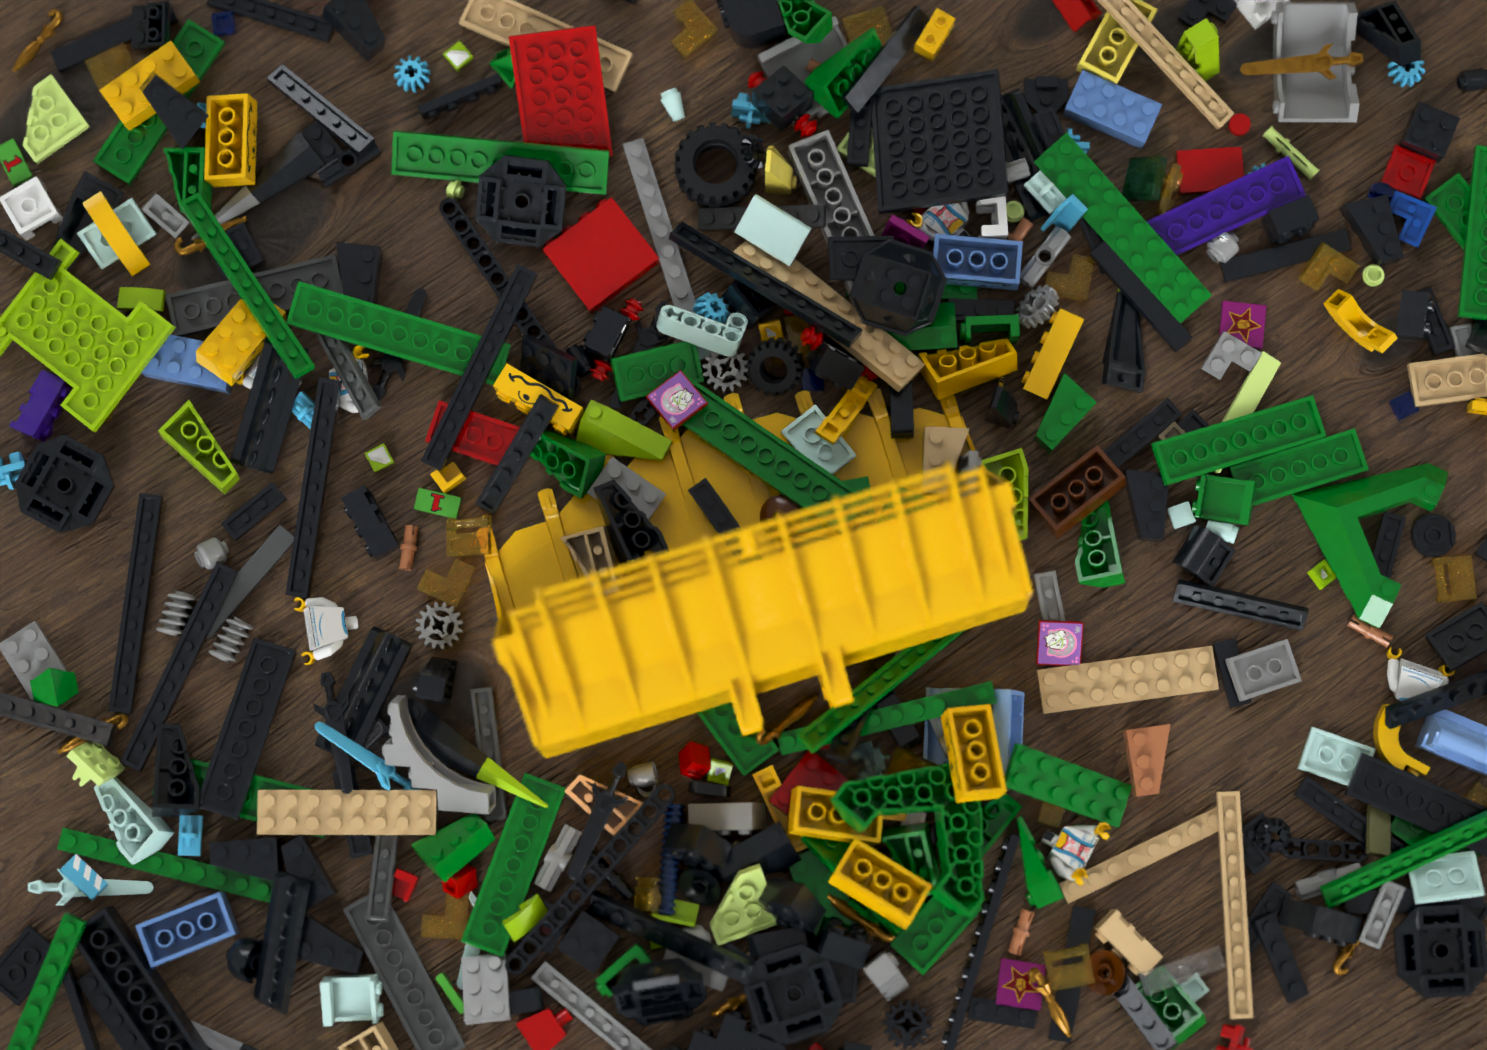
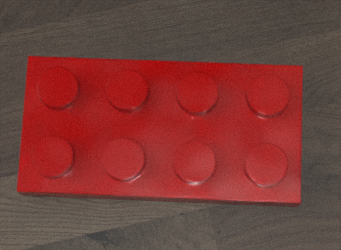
M439 400L425 439L426 443H430L449 403ZM471 411L452 451L498 466L520 427Z

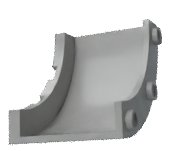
M1276 2V9L1271 13V24H1274L1273 59L1318 54L1326 44H1333L1328 51V54L1332 57L1349 56L1351 53V41H1355L1358 12L1355 3ZM1347 64L1331 66L1330 71L1337 77V79L1328 80L1319 72L1273 74L1274 101L1272 111L1273 114L1277 115L1278 122H1357L1360 103L1356 84H1352L1351 79L1355 74V67L1351 68Z

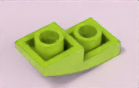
M120 287L117 308L120 310H134L141 300L154 311L163 312L166 291L151 288Z
M538 894L520 904L521 910L502 921L514 942L532 930L548 912Z

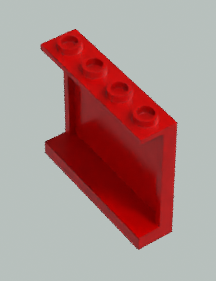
M612 197L608 200H601L596 205L594 211L584 213L578 219V223L564 228L561 232L562 235L556 239L551 238L542 249L544 255L553 263L584 303L590 314L594 313L660 263L659 257Z

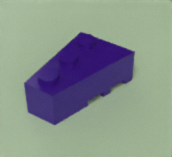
M41 370L29 391L31 396L27 404L22 403L19 411H22L17 422L12 420L9 426L20 433L45 442L52 435V425L55 418L58 419L61 415L62 407L60 405L71 392L70 385L59 376Z

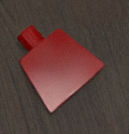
M549 1007L519 1021L516 1025L532 1050H551L567 1034L563 1025L571 1021L573 1017L567 1008L555 1014L552 1008Z

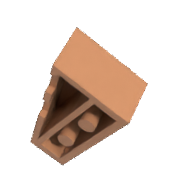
M1170 724L1123 731L1133 797L1159 794Z

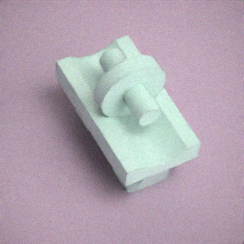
M1041 170L1024 184V187L1049 214L1066 200V197Z

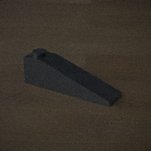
M614 479L593 488L615 555L621 566L647 559L646 554L651 553L653 557L670 552L661 531L651 524L646 518L647 515L633 504L632 499Z
M158 723L152 817H178L198 811L199 785L187 750L181 724Z
M778 821L730 848L723 869L713 868V870H704L712 874L719 883L733 881L739 870L756 864H760L764 875L783 871L801 861V858L781 822Z

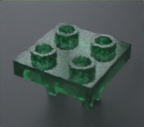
M1163 156L1130 158L1122 195L1128 202L1158 201V199H1161L1160 190L1163 179L1166 178L1167 158Z

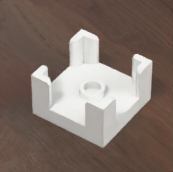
M1232 0L1237 3L1236 7L1255 30L1271 18L1272 11L1276 9V2H1291V0Z
M37 176L0 197V202L16 230L25 240L35 236L32 230L50 220L56 224L63 218L61 212L54 206L47 194L46 186Z
M1006 196L976 201V213H991L992 225H983L981 227V235H978V238L1006 240L1008 237Z

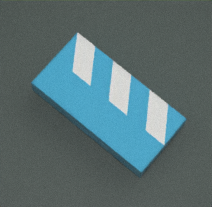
M76 854L60 869V872L91 901L108 886V883Z

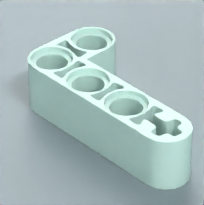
M665 305L660 310L656 327L663 334L730 357L736 355L748 320L741 313H732L725 325L684 309Z

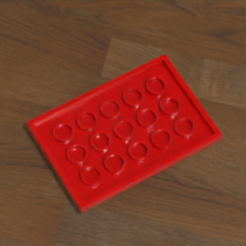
M596 25L509 36L523 141L526 143L610 150L609 156H613Z

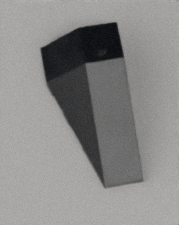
M1002 376L997 381L985 421L1009 429L1011 424L1016 425L1020 412L1016 411L1018 404L1005 378Z

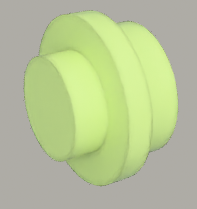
M459 180L455 182L450 181L447 186L446 196L457 202L464 195V186H462V182Z
M1017 201L1006 203L1007 221L1011 223L1019 222L1025 213L1023 205Z
M1369 265L1362 273L1363 281L1372 287L1380 285L1385 276L1383 269L1378 265Z

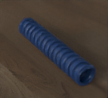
M672 803L667 808V811L664 812V815H666L664 822L666 824L663 825L665 832L662 833L664 836L662 843H665L672 823H683L681 817L684 816L682 810L685 806L682 804ZM661 846L663 853L660 855L662 857V860H660L662 867H659L661 871L659 878L661 880L658 881L660 888H657L659 902H656L658 909L655 912L662 915L675 914L673 908L676 907L674 900L677 899L675 893H677L675 886H678L676 879L679 877L676 875L679 872L677 865H680V862L670 855L671 852Z

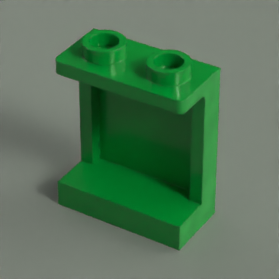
M1019 315L966 316L964 322L959 327V340H963V346L969 345L971 333L1006 332L1008 340L1014 345L1020 337Z
M1203 474L1196 481L1195 490L1199 491L1198 499L1193 501L1192 512L1195 513L1196 518L1250 526L1257 482Z
M639 943L595 980L598 983L595 987L603 996L607 994L611 997L613 995L612 987L608 984V981L635 957L641 964L649 963L653 960Z

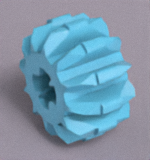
M409 55L407 62L401 58L402 66L395 65V69L398 71L394 74V78L398 80L397 85L399 87L404 86L403 89L406 92L412 88L413 93H416V87L418 86L424 90L423 82L429 83L430 80L427 76L431 74L430 69H427V62H421L419 56L413 61L412 56ZM411 71H415L414 77L409 76Z
M1393 61L1389 62L1387 68L1391 71H1389L1388 76L1395 77L1392 81L1393 83L1400 81L1401 87H1404L1406 83L1411 87L1414 85V82H1419L1422 79L1420 75L1425 73V69L1421 67L1424 65V61L1406 64L1407 70L1409 69L1408 72L1404 70L1405 67L1403 68V66H1399Z
M708 292L698 297L692 308L695 314L722 324L726 323L727 317L730 314L727 310L729 305L724 304V297L718 298L717 293L711 295Z

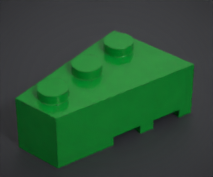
M205 147L163 148L168 160L169 172L172 174L175 185L174 190L178 204L180 201L199 192L211 210L212 185L204 180Z
M472 813L436 831V835H428L411 844L419 858L445 883L496 839L487 824L477 814Z
M928 822L884 829L881 839L891 851L893 859L903 868L934 886L940 878Z

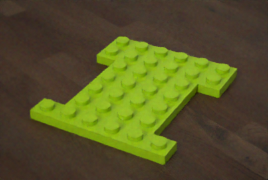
M60 239L49 253L62 261L53 279L49 280L35 272L0 317V357L14 340L73 387L60 406L90 430L96 432L176 327L141 300L128 317L118 311L67 271L80 253Z

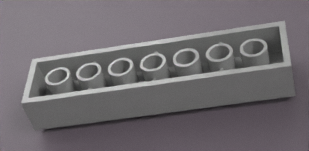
M829 130L788 145L789 158L809 204L826 205V228H820L827 246L828 237L874 236ZM843 281L848 295L854 281Z

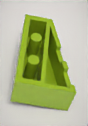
M1207 18L1183 33L1175 50L1204 81H1207L1220 73L1219 36L1216 26L1212 22L1209 23Z

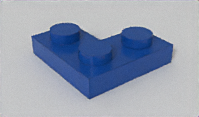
M1395 191L1390 202L1392 214L1407 219L1399 235V240L1419 248L1437 207Z

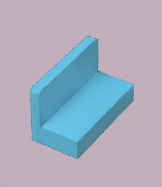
M1072 194L1055 209L1040 229L1044 232L1049 226L1054 224L1069 233L1088 208Z

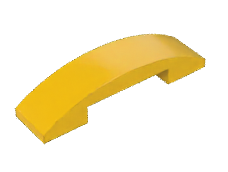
M101 191L82 203L102 235L132 276L151 265Z
M864 376L859 377L852 390H847L830 415L826 416L816 429L815 434L834 445L858 416L878 385L868 381Z
M773 765L752 775L774 822L780 821L787 833L789 815H784L768 802L782 785ZM787 834L797 852L807 848L801 841L803 836Z

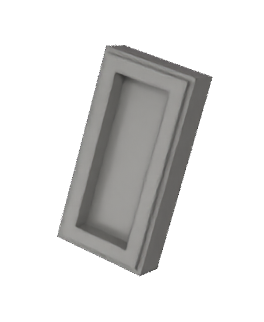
M1471 323L1448 328L1455 348H1453L1455 357L1479 354L1477 351L1465 347L1472 332Z

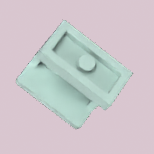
M378 974L324 976L321 980L323 1026H332L334 1022L372 1020V1024H377L379 1019L383 1017L384 1006L379 1000V995L382 994V982L378 981Z

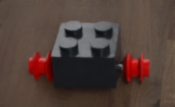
M785 65L766 78H763V71L752 73L748 79V87L750 89L754 88L752 90V105L781 132L795 122L794 131L801 130L800 136L802 138L812 136L817 129V121L812 120L810 122V115L803 114L813 107L814 92Z
M631 298L630 301H624L627 307L626 309H620L622 314L605 306L602 311L598 310L593 319L595 324L592 331L588 329L583 341L585 342L584 346L587 353L599 358L594 360L597 365L596 368L590 369L593 373L592 377L601 382L604 379L609 380L607 373L608 371H613L610 358L615 356L630 326L629 323H631V320H640L637 314L639 311H644L641 307L642 303Z
M811 326L809 329L805 328L800 337L802 345L810 344V352L806 358L810 363L809 367L814 370V374L823 380L827 377L833 381V385L842 390L844 387L852 390L859 377L865 374L868 381L878 377V375L847 350L823 338L822 331L814 332V326Z

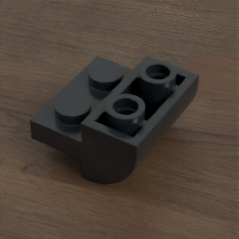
M152 2L146 3V5L132 6L131 49L158 50L170 41L171 5L169 3Z
M1195 525L1172 562L1206 585L1214 586L1236 550L1226 544L1218 535Z

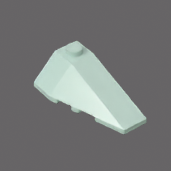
M116 777L100 786L96 785L94 787L103 811H106L110 820L109 827L111 831H114L118 840L116 842L118 849L131 864L134 865L159 851L174 834L161 817H152V809Z

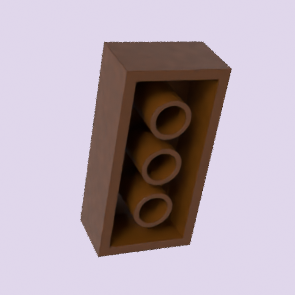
M1097 445L1028 498L1029 506L1058 539L1126 486V477Z

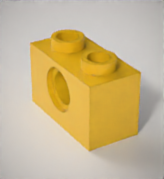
M936 8L917 40L914 52L933 62L954 27L956 18Z

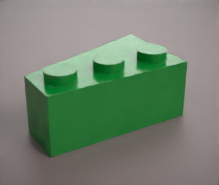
M1065 373L1061 377L1034 437V440L1049 454L1097 403Z

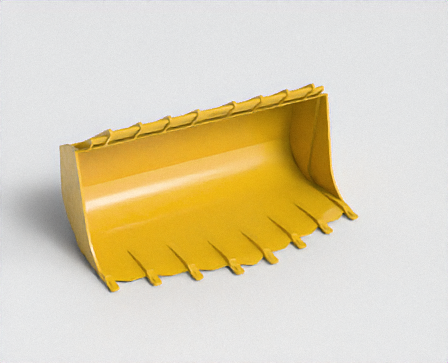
M876 388L868 400L873 417L859 413L842 435V438L857 456L833 474L841 481L868 476L871 490L843 499H838V496L832 497L833 502L782 517L781 513H776L774 520L760 523V511L763 504L770 497L782 494L689 430H686L680 437L678 428L673 431L660 416L659 421L664 437L672 440V444L663 461L637 459L635 457L627 467L666 494V497L649 521L661 531L670 552L653 557L651 553L646 554L647 559L624 566L620 565L616 557L617 568L596 574L595 570L590 571L591 576L585 577L579 564L574 560L572 553L561 539L564 536L606 526L598 501L588 494L581 499L574 495L559 513L553 490L549 488L540 490L537 494L546 522L515 531L499 551L492 527L485 526L478 529L476 532L485 558V566L497 612V624L493 643L500 664L513 679L534 746L547 759L729 702L733 703L742 736L763 730L761 725L763 720L755 694L817 676L824 700H827L829 708L838 707L853 702L844 667L1025 612L1032 589L1012 518L1016 504L1010 482L988 471L982 462L981 466L977 467V470L958 475L959 458L954 471L950 461L945 462L944 468L922 474L925 426L966 428L955 395L940 399L944 414L922 408L913 409L914 438L891 439L890 417L881 389ZM804 390L795 395L800 415L814 406L809 391ZM737 393L728 394L723 398L724 401L744 414ZM774 413L753 419V421L792 447L781 431L797 418ZM969 433L959 457L969 450L976 451ZM606 454L603 469L612 457L615 458L614 455ZM947 473V479L921 486L923 480ZM976 476L979 479L977 482L957 487V482ZM704 478H707L742 529L719 536L688 492V489ZM948 485L944 492L924 496L925 498L902 505L900 503L901 499L917 494L921 495V493ZM904 487L908 491L898 493L897 488ZM980 487L978 492L959 497V493ZM872 496V502L843 511L841 509L842 505ZM933 501L938 502V504L903 514L904 510ZM894 502V507L882 510L884 504ZM832 508L836 510V513L786 528L784 524ZM871 508L875 510V513L846 522L844 520V517ZM894 513L897 515L896 517L877 522L878 518ZM838 519L839 524L814 532L794 535L797 536L794 538L792 536L788 538L787 534ZM876 519V523L863 526L857 529H854L853 527L855 525ZM776 525L780 527V530L768 534L763 530ZM737 537L740 539V542L726 546L724 541ZM816 537H827L818 541H814L805 545L792 548L793 544L799 542H803ZM743 549L742 554L733 556L731 551ZM757 555L762 556V558L752 560L743 564L738 563V561L750 557H754ZM616 574L621 575V579L599 584L598 580ZM620 585L624 587V590L603 596L602 591Z

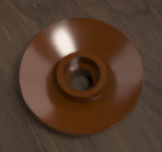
M783 495L772 496L761 508L760 523L774 520L776 513H781L782 517L800 512V507ZM802 518L784 523L785 527L801 524ZM776 525L763 530L768 534L780 530V527ZM796 532L787 534L788 538L794 535Z
M1100 950L1093 953L1087 959L1084 978L1087 986L1094 993L1108 996L1116 993L1121 988L1125 979V968L1118 955L1108 950ZM1107 969L1110 971L1109 977L1106 975Z

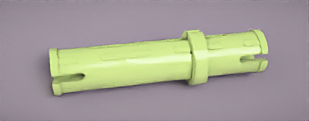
M1273 126L1264 133L1263 137L1276 148L1275 151L1277 153L1281 152L1285 157L1289 156L1293 165L1307 176L1309 180L1319 171L1289 143L1290 140L1288 138L1285 139Z

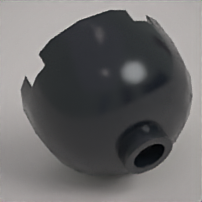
M252 937L241 938L228 949L226 953L227 966L234 978L246 983H254L252 980L257 978L263 940Z

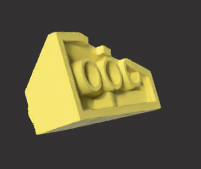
M769 145L765 168V193L791 195V188L796 189L797 176L793 175V168L777 149Z

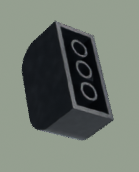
M716 0L725 29H730L733 39L740 46L753 49L787 38L776 0Z

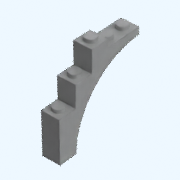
M397 695L388 705V715L391 716V725L389 727L391 738L382 747L385 765L410 767L408 776L411 779L412 788L436 789L438 810L490 814L496 807L495 785L480 783L463 777L447 768L434 757L414 728L406 696Z

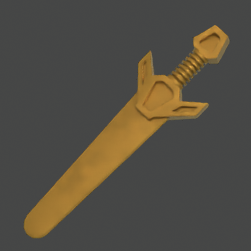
M1326 44L1318 54L1245 63L1240 67V71L1243 75L1319 72L1328 80L1337 79L1330 71L1331 66L1347 64L1351 68L1363 63V54L1351 52L1347 57L1340 56L1335 58L1328 54L1333 44Z

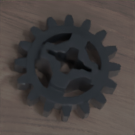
M908 999L906 1005H903L900 1000L898 1001L897 1008L891 1005L892 1012H885V1015L889 1017L888 1020L882 1022L888 1025V1028L883 1031L884 1033L891 1034L888 1037L889 1042L895 1039V1046L898 1047L902 1043L904 1049H907L908 1044L916 1048L915 1042L917 1041L923 1044L922 1037H929L926 1029L932 1028L930 1024L926 1023L931 1017L923 1015L926 1008L924 1007L919 1010V1003L916 1002L912 1006L911 1001ZM904 1010L900 1018L893 1019L899 1011ZM912 1010L919 1014L922 1021H916L912 1017ZM906 1018H909V1021L914 1025L905 1030L904 1026L897 1023L905 1022ZM892 1027L899 1028L902 1032V1039L896 1036ZM915 1030H921L916 1037L910 1039L911 1034Z

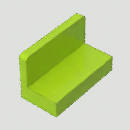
M656 895L651 916L663 921L695 927L700 904L676 899L674 900L676 907L673 908L675 914H657L655 912L658 909L656 902H659V899Z

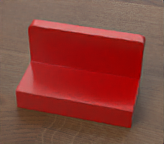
M1052 0L1074 32L1078 31L1088 21L1095 20L1102 14L1093 0Z

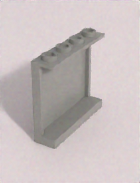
M832 17L833 29L820 43L806 44L792 37L758 54L757 60L766 77L771 76L785 65L805 84L804 81L811 74V72L805 71L810 58L823 63L847 46L838 27L839 22L836 17ZM813 99V107L803 115L809 114L810 119L815 116L821 118L829 112Z

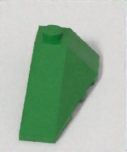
M870 28L817 66L804 81L806 86L814 92L813 99L835 118H839L848 108L841 97L882 46L875 28Z

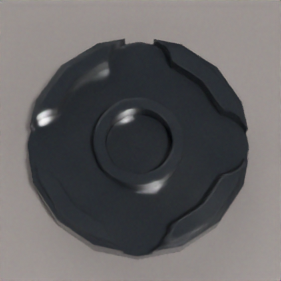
M1428 514L1422 516L1414 523L1410 539L1418 553L1425 557L1436 558L1445 555L1451 550L1455 543L1456 532L1453 524L1444 516Z

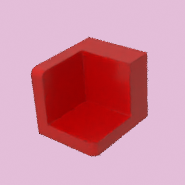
M690 741L678 753L681 775L700 780L711 769L709 748L707 746Z
M466 864L445 883L442 881L443 891L459 899L477 888L476 868Z
M398 868L394 875L392 895L403 899L405 902H410L420 877Z

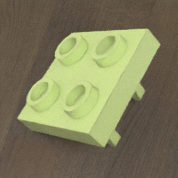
M87 741L72 749L67 755L78 766L73 775V780L80 778V786L85 785L89 780H93L100 786L120 775L125 769L120 760L104 748V745L92 741Z

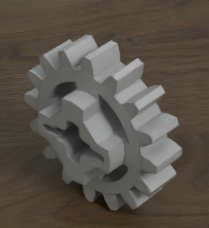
M1039 285L1037 290L1031 289V292L1024 295V301H1019L1020 307L1016 308L1018 312L1016 315H1019V323L1027 329L1031 326L1036 328L1038 323L1042 325L1044 321L1050 319V313L1056 311L1054 307L1059 305L1057 302L1059 296L1051 286L1045 285L1042 287Z
M710 351L712 357L705 356V361L708 364L702 365V369L707 370V372L703 373V377L710 378L707 384L711 385L713 383L715 391L721 387L722 393H725L726 388H729L731 392H734V386L742 388L740 381L747 382L744 374H747L748 371L747 368H744L748 362L747 360L743 361L745 354L741 353L738 355L737 351L736 355L727 356V358L719 360L718 357L724 355ZM736 360L740 364L741 371L734 366ZM730 363L731 372L726 371L722 375L721 367H726ZM711 367L717 370L716 379L712 375ZM734 379L732 382L724 383L725 380Z
M438 602L434 603V608L426 605L428 611L426 613L420 611L419 613L423 617L422 619H416L420 626L416 627L415 630L422 632L418 638L420 640L425 638L424 645L426 646L432 643V649L436 650L438 645H440L442 650H445V644L453 647L452 640L459 641L460 639L457 634L464 632L459 628L460 625L464 624V621L458 620L461 613L454 614V606L447 609L446 602L442 604V607L439 606ZM442 611L448 613L449 615L441 617L437 614V612ZM429 617L431 619L429 627L425 629V624ZM435 618L441 623H445L442 626L444 633L435 629L437 627ZM452 624H454V630H453L452 634L450 635V634H449L450 626H451ZM439 635L443 640H433L430 637Z

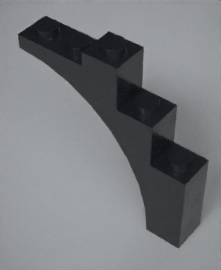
M732 1010L731 1013L726 1012L717 1037L713 1036V1031L701 1027L700 1031L695 1029L688 1050H785L786 1045L771 1037L769 1039L762 1036V1033L758 1032L756 1028L750 1027L749 1030H746L747 1020L743 1019L744 1014ZM671 1044L669 1048L664 1047V1050H683Z

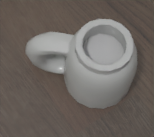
M653 761L638 764L628 769L630 786L637 787L640 796L644 799H647L657 788L656 785H658L657 769ZM653 786V790L650 792L641 789V787Z

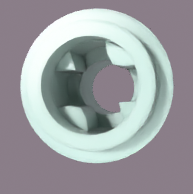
M677 88L661 93V102L673 119V122L685 118L681 93L677 91Z
M1209 520L1206 526L1207 530L1221 537L1226 544L1228 542L1234 544L1239 531V527L1234 526V523Z

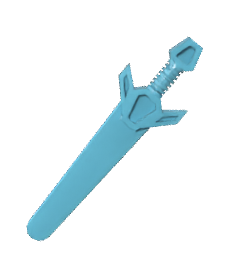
M323 722L315 724V729L318 733L375 772L381 786L389 791L391 789L389 779L398 783L404 790H421V788H412L411 779L407 780L402 775L396 773V766L385 765V760Z

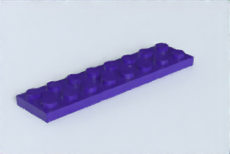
M1286 156L1146 222L1170 249L1178 255L1224 232H1229L1266 215L1275 208L1306 196V193L1289 156Z

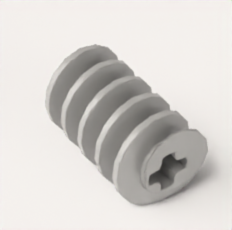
M172 589L175 593L167 594V597L172 602L164 603L169 610L161 612L167 618L159 619V622L164 627H157L156 630L178 637L177 635L182 634L184 631L180 626L187 625L183 618L190 617V614L185 610L193 609V606L188 601L196 600L193 595Z
M233 616L234 619L226 618L225 621L230 625L229 627H221L225 632V635H217L221 642H213L217 650L208 651L211 655L230 664L228 660L236 661L232 653L241 652L237 645L245 644L241 637H249L245 629L253 630L252 625Z

